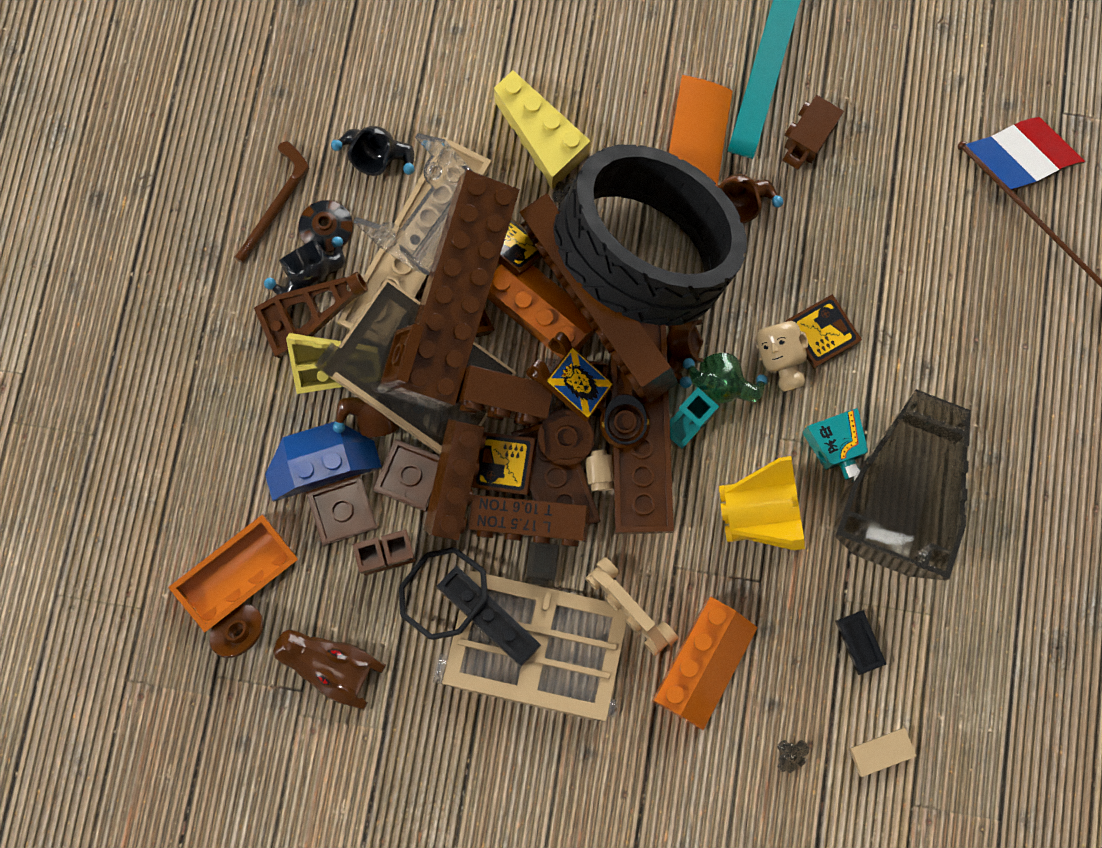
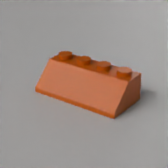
M502 264L495 270L487 299L547 348H549V341L558 332H563L569 338L571 345L579 351L595 333L587 323L582 312L578 310L570 298V295L535 266H531L518 277ZM554 352L558 357L563 358L564 355Z
M710 596L701 608L656 691L652 702L704 730L758 627L736 610Z

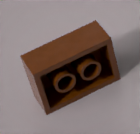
M470 365L465 370L455 406H459V411L464 413L476 414V412L487 413V418L503 421L504 418L514 419V424L530 427L531 424L537 425L538 422L548 418L552 392L544 384L534 380Z

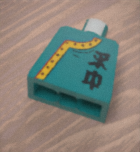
M858 408L808 425L802 431L826 470L840 466L845 480L861 475L856 459L868 453V448Z

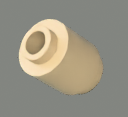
M607 450L591 451V456L585 458L588 485H591V492L614 490L613 455H607Z

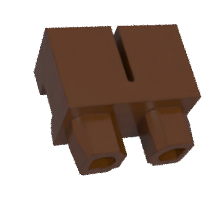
M407 529L381 536L382 540L376 537L352 544L359 573H364L365 576L415 562Z

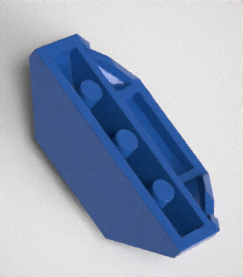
M336 421L283 437L265 473L272 501L275 502L359 474L362 475L382 469L375 442L346 425L342 433H336L333 430V424Z

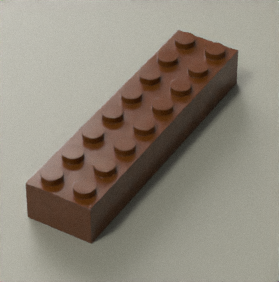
M468 169L459 176L414 324L423 326L424 329L409 380L406 384L394 386V390L445 407L455 405L520 189Z
M548 193L544 194L519 212L524 219V222L520 225L535 248L538 249L548 267L552 269L562 287L566 289L578 310L582 312L589 326L596 332L605 349L612 355L624 376L627 375L626 377L640 398L645 395L651 403L678 384L671 366L638 321L625 317L620 312H614L598 302L582 288L583 285L578 283L567 270L557 250L559 246L555 243L553 231L555 216L559 214V211H557L558 208Z

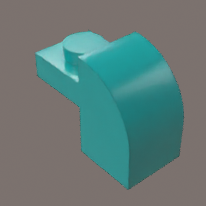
M699 387L679 407L680 410L670 419V439L681 449L690 442L720 408Z

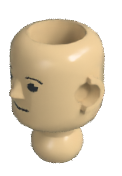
M793 321L783 322L759 330L756 336V346L761 355L759 360L763 362L764 367L768 371H778L780 389L784 392L804 386L805 378L799 372L798 365L804 363L807 357L808 339L803 331L801 332L797 323Z

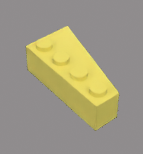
M514 70L494 87L496 105L511 128L519 136L520 142L534 159V163L547 179L551 189H554L589 155L591 141Z

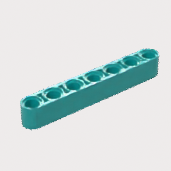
M773 0L727 150L729 153L750 159L754 158L801 0Z

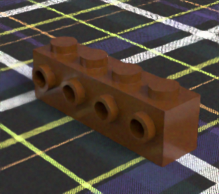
M448 419L423 531L428 534L459 541L460 534L464 533L467 522L466 517H464L466 506L471 504L473 498L471 484L479 471V461H477L479 450L483 449L486 441V434L483 433L485 427Z

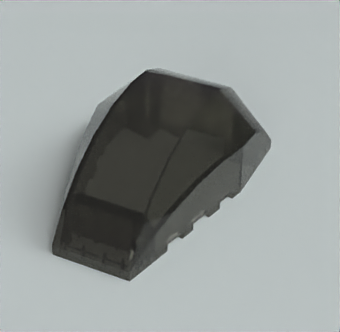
M917 389L912 393L843 493L834 525V536L853 555L909 577L945 581L950 579L967 520V515L965 514V502L968 495L966 473L969 470L967 448L970 444L971 410Z

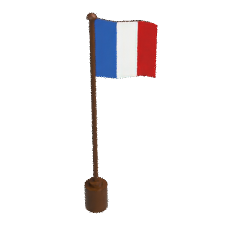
M1040 117L1020 121L984 139L971 143L966 141L959 142L958 150L962 149L1102 288V280L1012 191L1037 183L1063 168L1083 164L1086 161Z

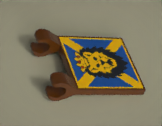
M558 332L549 341L548 346L552 351L564 355L560 362L550 373L547 365L538 359L527 369L526 374L531 379L544 384L586 422L614 383L571 345L565 333Z

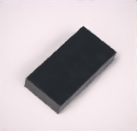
M864 610L835 621L858 675L886 665Z

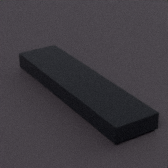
M457 565L436 586L467 617L482 598L481 588ZM488 595L487 602L473 618L472 622L521 668L541 647V644Z

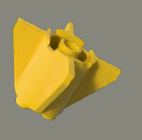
M791 456L780 457L737 483L719 486L722 519L725 521V524H729L725 526L727 543L750 540L790 550L805 549Z

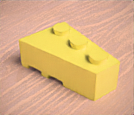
M293 333L288 334L286 341L297 394L343 387L321 372L342 341ZM358 344L342 368L363 383L381 381L383 373L378 347Z

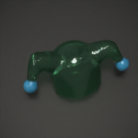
M716 353L706 357L704 362L700 363L699 370L694 366L695 362L691 358H686L682 364L688 370L692 384L695 387H699L715 403H728L736 398L757 402L764 393V386L768 383V378L764 374L756 377L757 384H752L745 380L739 360L729 353Z

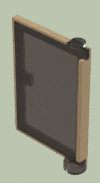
M386 278L340 345L336 346L331 342L314 366L440 454L448 419L482 426L487 418V413H464L459 411V406L445 407L396 391L394 387L381 385V378L395 332L414 324L420 305L417 299ZM476 342L473 343L467 367L472 365L515 376L517 372Z

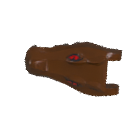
M290 629L282 632L273 650L274 657L279 662L294 669L322 695L337 703L352 706L363 711L368 702L363 698H358L357 695L370 668L376 672L383 673L386 664L352 644L310 637Z

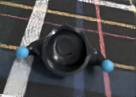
M368 126L362 130L349 129L338 140L331 142V147L334 151H340L342 146L350 144L351 146L348 151L350 162L358 171L366 175L376 176L382 174L392 160H403L405 162L403 170L407 175H411L415 171L413 147L410 144L395 141L392 135L382 127Z
M334 237L332 239V245L334 246L333 255H326L316 239L290 252L279 260L284 272L288 276L286 286H280L276 284L273 278H267L264 281L265 288L273 290L278 295L322 283L327 275L338 271L345 264L342 250L343 239L341 237Z

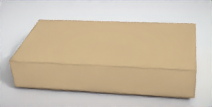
M905 728L849 748L860 777L916 757Z

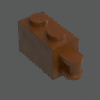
M817 94L811 103L806 101L798 114L801 116V119L797 124L792 122L784 135L788 138L784 146L788 151L782 161L798 171L805 160L812 164L838 124L844 110Z

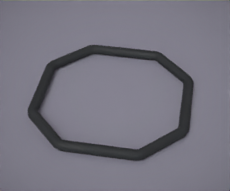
M454 547L424 554L399 587L401 617L431 640L463 633L488 599L485 569ZM454 553L480 572L482 598L458 629L432 634L406 614L405 587L428 558Z

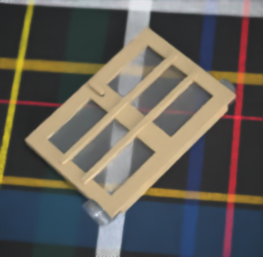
M470 570L468 576L481 588L480 572ZM486 574L488 595L541 644V647L520 668L471 621L463 633L453 636L449 655H439L433 682L459 690L585 719L606 722L607 716L613 718L616 700L611 699L627 623L625 619L628 616L621 609L616 611L607 601ZM459 611L455 630L467 618L461 611Z

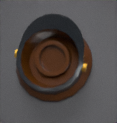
M622 394L613 398L605 407L600 417V427L608 443L616 448L630 449L637 447L647 437L650 428V417L640 400L632 395Z

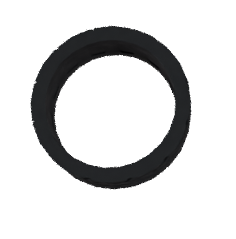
M624 144L603 148L586 160L557 210L559 214L555 216L553 227L555 243L559 246L557 250L567 270L578 283L583 285L582 288L614 312L622 313L621 315L641 323L659 326L689 323L704 315L713 306L744 262L745 257L743 255L747 250V237L744 225L739 220L741 217L732 201L701 170L663 150L643 145ZM602 197L627 198L644 203L662 212L689 236L699 252L704 273L683 274L670 272L638 258L622 246L608 231L599 217L594 200Z

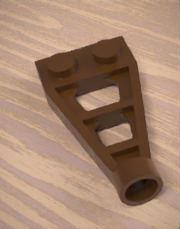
M355 272L348 277L278 294L254 307L274 356L281 358L289 353L286 341L289 333L313 337L353 299L368 292V287L361 274ZM331 291L335 303L325 311L320 312L314 298L317 295ZM307 303L312 314L311 318L301 328L295 329L288 309L292 305Z

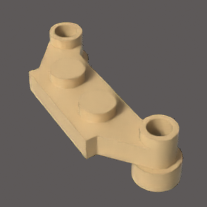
M603 557L596 564L597 568L585 577L594 590L597 591L601 587L608 594L606 597L608 603L616 611L621 609L628 616L625 621L636 633L641 631L645 635L647 640L644 642V645L654 656L667 645L671 646L679 639L674 630L664 621L656 627L651 618L623 587L614 580L620 572L608 558Z

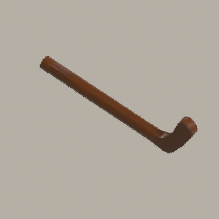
M288 141L280 143L278 150L295 165L293 173L234 258L241 263L246 261L293 191L309 171L306 160Z

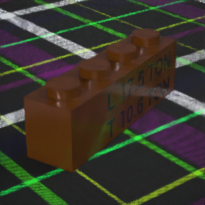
M473 495L469 530L477 531L476 537L493 538L494 533L505 534V540L522 541V536L533 537L534 543L550 544V539L562 540L561 545L578 547L579 542H587L590 508L585 505Z

